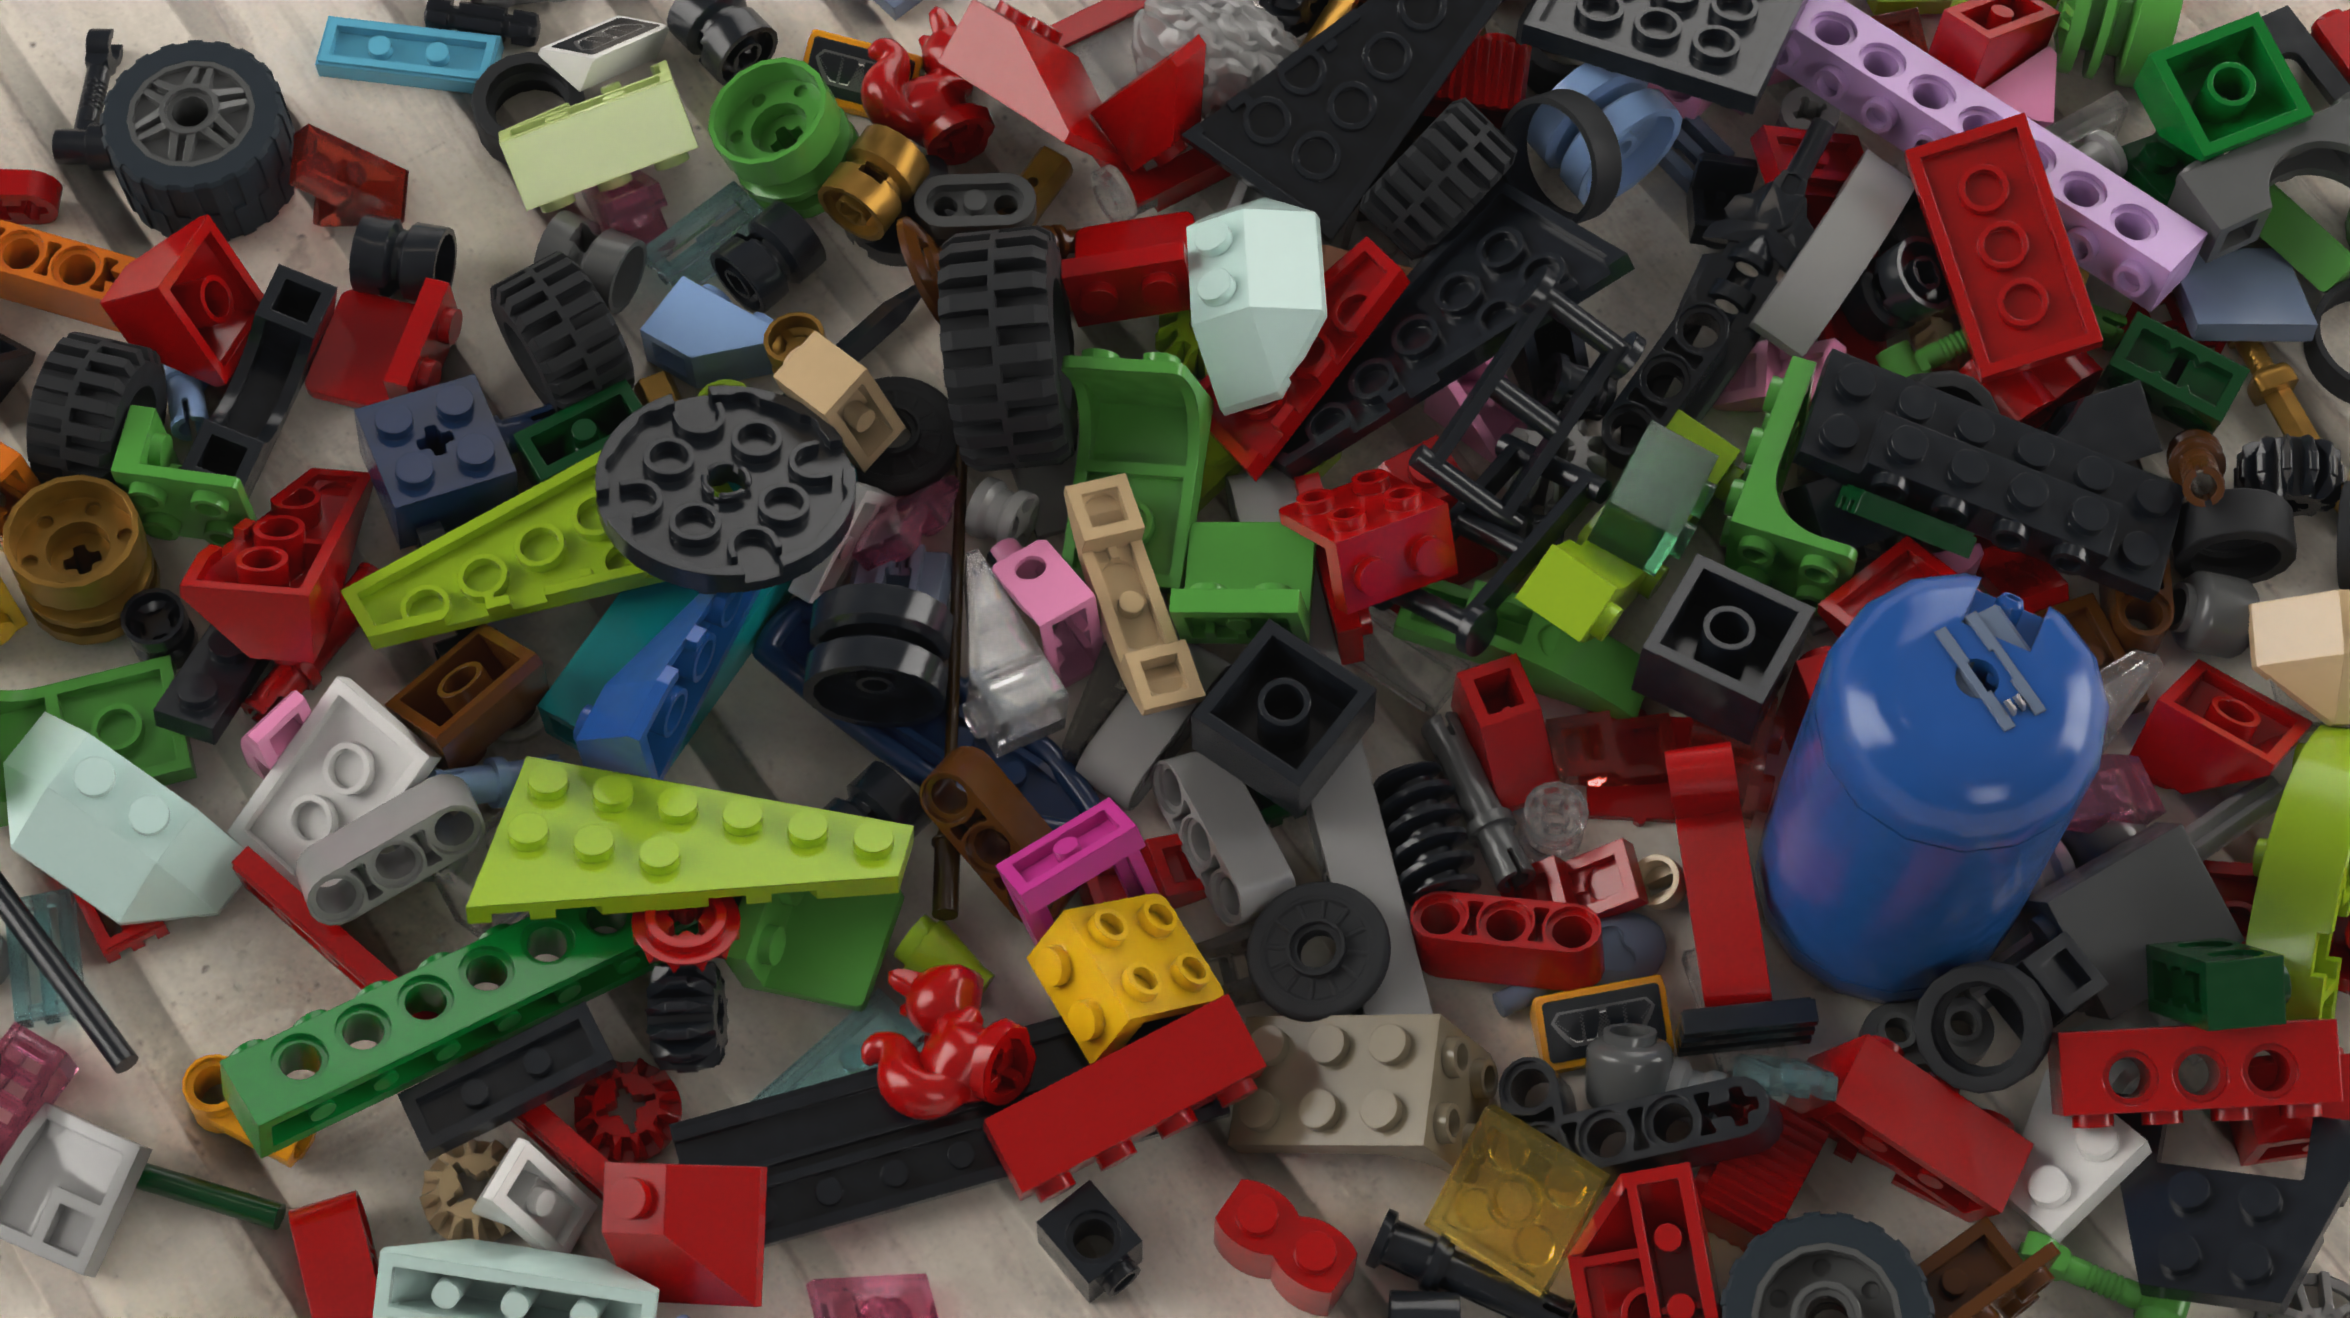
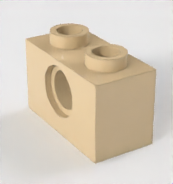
M816 330L801 346L794 348L787 355L782 367L773 375V378L787 397L802 403L836 429L843 439L842 448L850 462L864 473L906 428L868 369Z

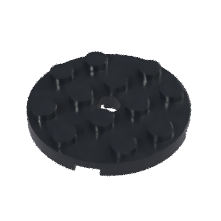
M731 385L708 386V395L690 397L674 401L672 394L658 398L636 410L619 424L604 444L596 466L595 490L597 512L606 535L618 551L636 567L658 579L680 587L693 589L702 594L749 592L766 589L810 572L831 555L842 542L849 530L855 510V466H851L850 460L842 448L843 439L836 429L802 403L771 391L753 387ZM727 482L736 483L742 487L734 492H721L719 498L714 496V489L712 488Z

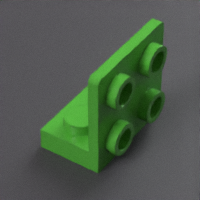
M130 405L111 467V473L117 486L130 497L147 535L167 541L176 540L179 536L203 539L210 544L223 547L234 538L233 526L244 518L258 520L239 478L181 469L183 464L180 463L173 448L172 436L167 434L156 408Z
M1281 522L1192 523L1189 533L1185 588H1171L1169 614L1180 639H1186L1187 643L1249 644L1268 619H1271L1309 644L1317 544L1282 525Z
M899 890V893L817 899L809 891L772 894V902L746 904V896H742L738 907L741 918L740 939L733 942L727 960H724L744 988L862 1012L868 1006L904 901V895Z

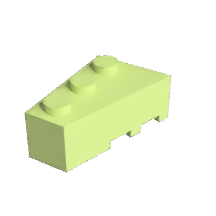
M666 60L650 66L653 74L651 77L624 87L621 86L620 81H615L600 88L602 95L572 106L569 103H564L498 132L500 147L526 211L540 206L542 213L553 212L575 202L574 193L596 185L599 192L613 190L632 181L631 172L653 164L656 171L666 170L678 166L690 158L688 151L699 147Z

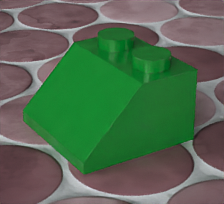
M2259 12L2150 53L2133 84V88L2158 135L2200 162L2311 120L2314 116L2308 101Z

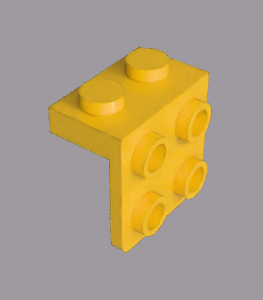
M1157 893L1063 910L1026 958L1090 1064L1123 1048L1144 1022L1190 1013L1224 996L1222 986L1178 918L1175 910L1164 896Z

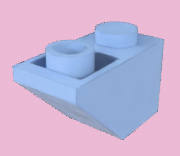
M682 276L640 328L647 361L697 389L704 388L707 384L722 379L739 381L773 374L772 364L767 356L763 341L765 331L774 320L764 313L754 312L751 314L731 302L723 291L713 285L704 284L700 286Z

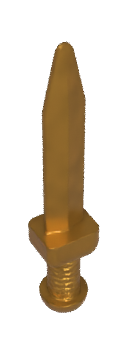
M2227 341L2228 347L2230 349H2237L2247 368L2250 369L2252 378L2247 386V393L2254 406L2266 403L2283 435L2289 434L2290 436L2301 437L2309 434L2314 440L2320 439L2293 392L2299 381L2293 368L2284 362L2274 364L2262 341ZM2340 500L2336 502V505L2333 508L2337 513L2339 510Z

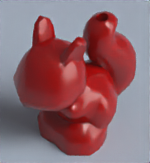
M935 6L929 13L932 35H922L918 39L922 50L923 68L926 75L910 80L911 65L907 51L893 39H877L868 48L869 58L876 60L877 63L867 71L863 78L861 101L872 124L890 127L925 148L928 155L940 157L947 165H958L970 161L985 151L988 138L993 133L995 125L987 107L977 103H968L967 98L972 95L974 85L938 63L957 25L944 9Z
M960 964L937 965L923 972L900 968L888 971V984L906 997V1002L900 1006L899 1014L909 1019L920 1032L930 1036L920 1053L914 1044L897 1032H876L864 1041L861 1047V1060L869 1067L878 1064V1087L889 1106L897 1112L916 1120H934L946 1116L967 1103L986 1101L995 1106L1005 1105L1023 1092L1030 1083L1037 1058L1034 1048L1030 1045V1035L1027 1027L1008 1018L993 1022L986 1028L983 1026L984 1019L980 1010L982 1008L984 979L978 972Z

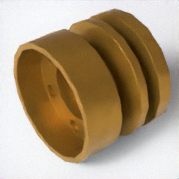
M83 474L56 477L32 488L12 507L3 526V551L19 583L27 606L38 626L57 640L78 645L110 642L125 635L121 627V613L125 603L134 594L144 589L160 588V569L154 558L152 548L146 539V532L139 514L128 494L109 480Z

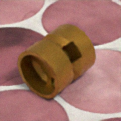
M873 124L866 127L847 152V162L839 163L817 192L819 202L824 211L837 224L859 238L870 241L880 240L901 213V203L908 202L930 174L927 159L912 141L890 127Z

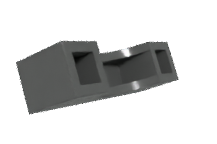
M2350 91L2335 100L2329 108L2315 113L2311 120L2231 150L2227 154L2209 162L2207 160L2203 162L2196 160L2177 175L2176 185L2167 207L2208 233L2199 251V255L2205 263H2209L2258 240L2273 207L2269 187L2275 183L2293 176L2314 175L2335 180L2350 188Z

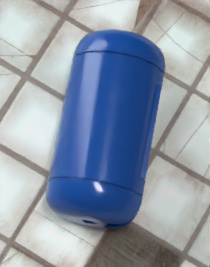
M1967 573L1911 579L1868 602L1857 613L1828 651L1764 823L1755 864V875L1765 924L1792 963L1832 991L1880 1004L1917 1001L1922 998L1935 979L1952 968L1962 964L1989 960L2010 932L2100 768L2109 717V704L2097 658L2067 618L2051 606H2049L2044 618L2024 610L2023 600L2012 593L2004 592L1995 598L1977 590L1982 577ZM1993 605L2001 607L2031 650L2027 651L2002 639L1995 638L2045 706L2046 711L2035 716L2026 704V710L2022 712L2012 698L2019 694L2010 682L2013 678L1993 650L1988 651L1973 628L1962 623L1966 615L1974 611L1979 613ZM1946 626L1970 660L1969 663L1975 662L1972 668L1973 672L1987 691L1991 690L2016 725L2014 728L2004 732L1981 698L1970 697L1960 690L1955 679L1958 666L1935 635V631ZM2009 698L2017 708L2015 716L2010 713L2003 703Z

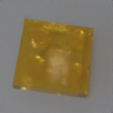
M1492 1104L1484 1108L1424 1225L1540 1298L1549 1292L1611 1175L1499 1106Z

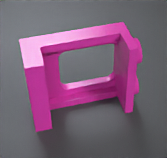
M1110 797L995 865L1035 946L1054 923L1047 905L1112 866L1128 898L1151 893L1160 894L1140 852V849L1146 845L1137 825Z

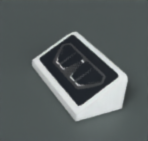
M617 15L540 48L538 55L581 92L656 59L667 36L669 27L657 22Z

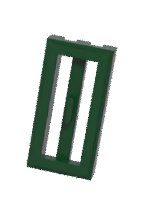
M1850 484L1842 486L1834 505L1969 559L1977 540L1976 537H1973L1975 533Z

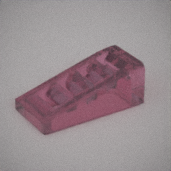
M17 1022L11 1025L0 1040V1107L13 1114L8 1125L0 1121V1164L18 1136L45 1102L54 1104L79 1070L66 1051ZM28 1057L42 1065L37 1075L21 1067ZM10 1080L28 1090L22 1100L4 1090Z

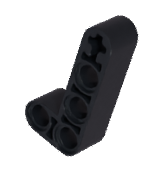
M1523 1057L1512 1062L1504 1070L1499 1081V1097L1512 1166L1532 1187L1548 1197H1563L1613 1186L1622 1173L1690 1162L1691 1168L1758 1154L1770 1149L1779 1140L1783 1130V1115L1779 1106L1756 1080L1746 1076L1728 1077L1577 1112L1575 1097L1571 1087L1546 1061L1539 1058ZM1540 1083H1549V1093L1546 1099L1535 1107L1525 1108V1098L1528 1091ZM1752 1104L1756 1109L1748 1112L1749 1123L1739 1126L1736 1121L1744 1117L1743 1107ZM1713 1111L1718 1118L1710 1119L1708 1114ZM1682 1117L1693 1118L1691 1132L1684 1140L1677 1143L1666 1142V1132L1675 1120ZM1625 1132L1626 1143L1623 1149L1615 1156L1601 1158L1600 1148L1603 1141L1611 1134ZM1550 1147H1560V1158L1557 1164L1546 1172H1536L1538 1156Z

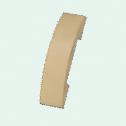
M1126 473L1065 486L1064 497L1084 579L1086 585L1096 597L1101 630L1113 661L1141 715L1145 716L1202 702L1206 694L1186 639L1178 640L1142 541L1145 525Z

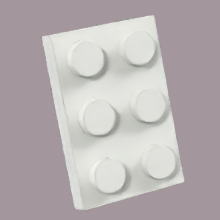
M337 676L227 833L244 848L249 846L302 892L295 870L296 862L304 850L426 780L442 757L351 678ZM342 879L329 880L320 887L336 885Z

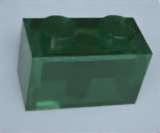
M1651 420L1623 469L1587 541L1655 577L1667 555L1669 554L1679 560L1694 535L1697 525L1687 521L1690 514L1700 519L1718 485L1707 479L1719 456Z

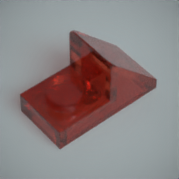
M307 124L295 132L289 184L315 196L313 224L321 227L357 226L361 218L366 214L400 219L401 223L404 222L408 170L311 124Z

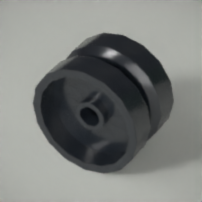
M881 583L846 584L825 591L813 601L809 643L814 649L807 654L803 686L804 698L814 709L827 716L855 725L880 728L910 727L933 720L944 711L948 668L944 662L949 659L953 615L945 604L930 595L899 585Z

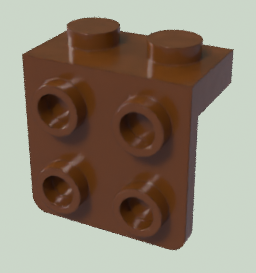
M1985 1216L1917 1266L1920 1265L1927 1279L1928 1289L1931 1297H1933L1935 1318H2001L1999 1314L2003 1318H2016L2031 1307L2040 1298L2038 1293L2055 1279L2049 1269L2061 1252L2050 1242L2023 1261L1990 1219Z

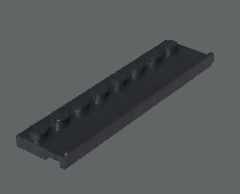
M1189 1013L1144 1022L1125 1046ZM1059 1016L1025 1026L1030 1035V1045L1034 1048L1037 1057L1030 1083L1023 1092L1005 1105L995 1106L986 1101L967 1103L946 1116L934 1120H916L897 1112L889 1106L880 1093L877 1083L878 1067L669 1124L679 1164L768 1167L764 1248L1009 1179L983 1130L984 1119L1090 1065L1064 1020ZM1215 1099L1194 1110L1198 1121L1188 1128L1229 1117L1231 1114L1230 1107L1222 1108L1218 1099ZM1156 1130L1133 1142V1144L1159 1137L1160 1135Z

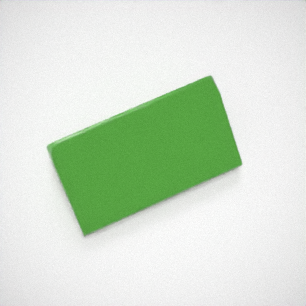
M2275 184L2269 187L2273 207L2259 236L2319 291L2328 292L2337 284L2350 279V251Z

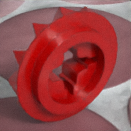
M733 897L709 898V907L633 912L631 924L634 945H638L644 950L649 964L657 961L665 962L673 973L681 965H696L703 972L710 960L714 958L727 960L731 945L735 940L740 939L741 918L739 908ZM694 920L698 921V934L695 935L686 930L678 936L675 935V922L678 921L683 925H689Z
M642 1058L627 1062L615 1060L616 1068L586 1082L579 1095L574 1097V1125L577 1133L610 1162L639 1163L659 1154L673 1140L669 1124L681 1121L682 1102L677 1087L665 1070H660L648 1064ZM623 1088L626 1094H630L634 1103L645 1101L646 1104L636 1110L637 1120L634 1123L637 1131L633 1133L630 1132L628 1124H624L620 1115L609 1117L608 1112L618 1108L617 1098L620 1096L618 1090Z

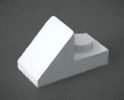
M517 1138L503 1156L471 1211L481 1217L509 1226L532 1248L570 1254L598 1205L529 1141Z

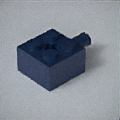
M475 374L354 409L360 453L400 550L417 545L416 538L419 537L415 528L440 520L444 531L447 532L519 495L517 470L511 456L519 452L513 434L555 413L554 407L548 403L544 404L543 407L500 419L497 414H492Z

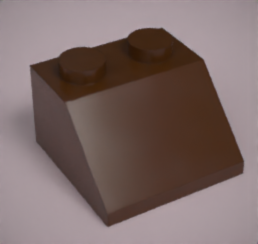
M482 624L477 626L384 704V706L393 716L442 757L435 767L446 770L476 765L485 756L487 747L507 730L524 724L532 717L536 706L549 690L544 663L535 652L491 626Z

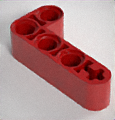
M1731 741L1664 751L1705 1007L1773 1001Z

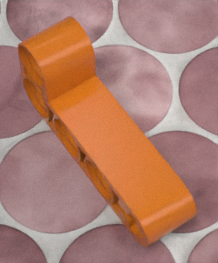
M0 219V298L120 332L100 305V301L125 266L137 258Z

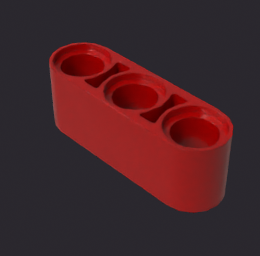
M1433 891L1420 897L1410 911L1412 935L1421 969L1434 977L1571 991L1596 985L1605 972L1601 920L1596 912L1583 905L1452 891Z
M355 1190L289 1210L290 1228L312 1318H372L379 1262L367 1215L358 1191Z

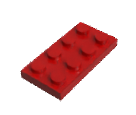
M2025 112L1905 150L1904 159L1980 384L2102 347L2104 339Z

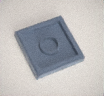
M2239 248L2209 263H2205L2198 253L2188 275L2172 290L2194 341L2308 342L2313 340L2318 326L2292 265L2273 248Z

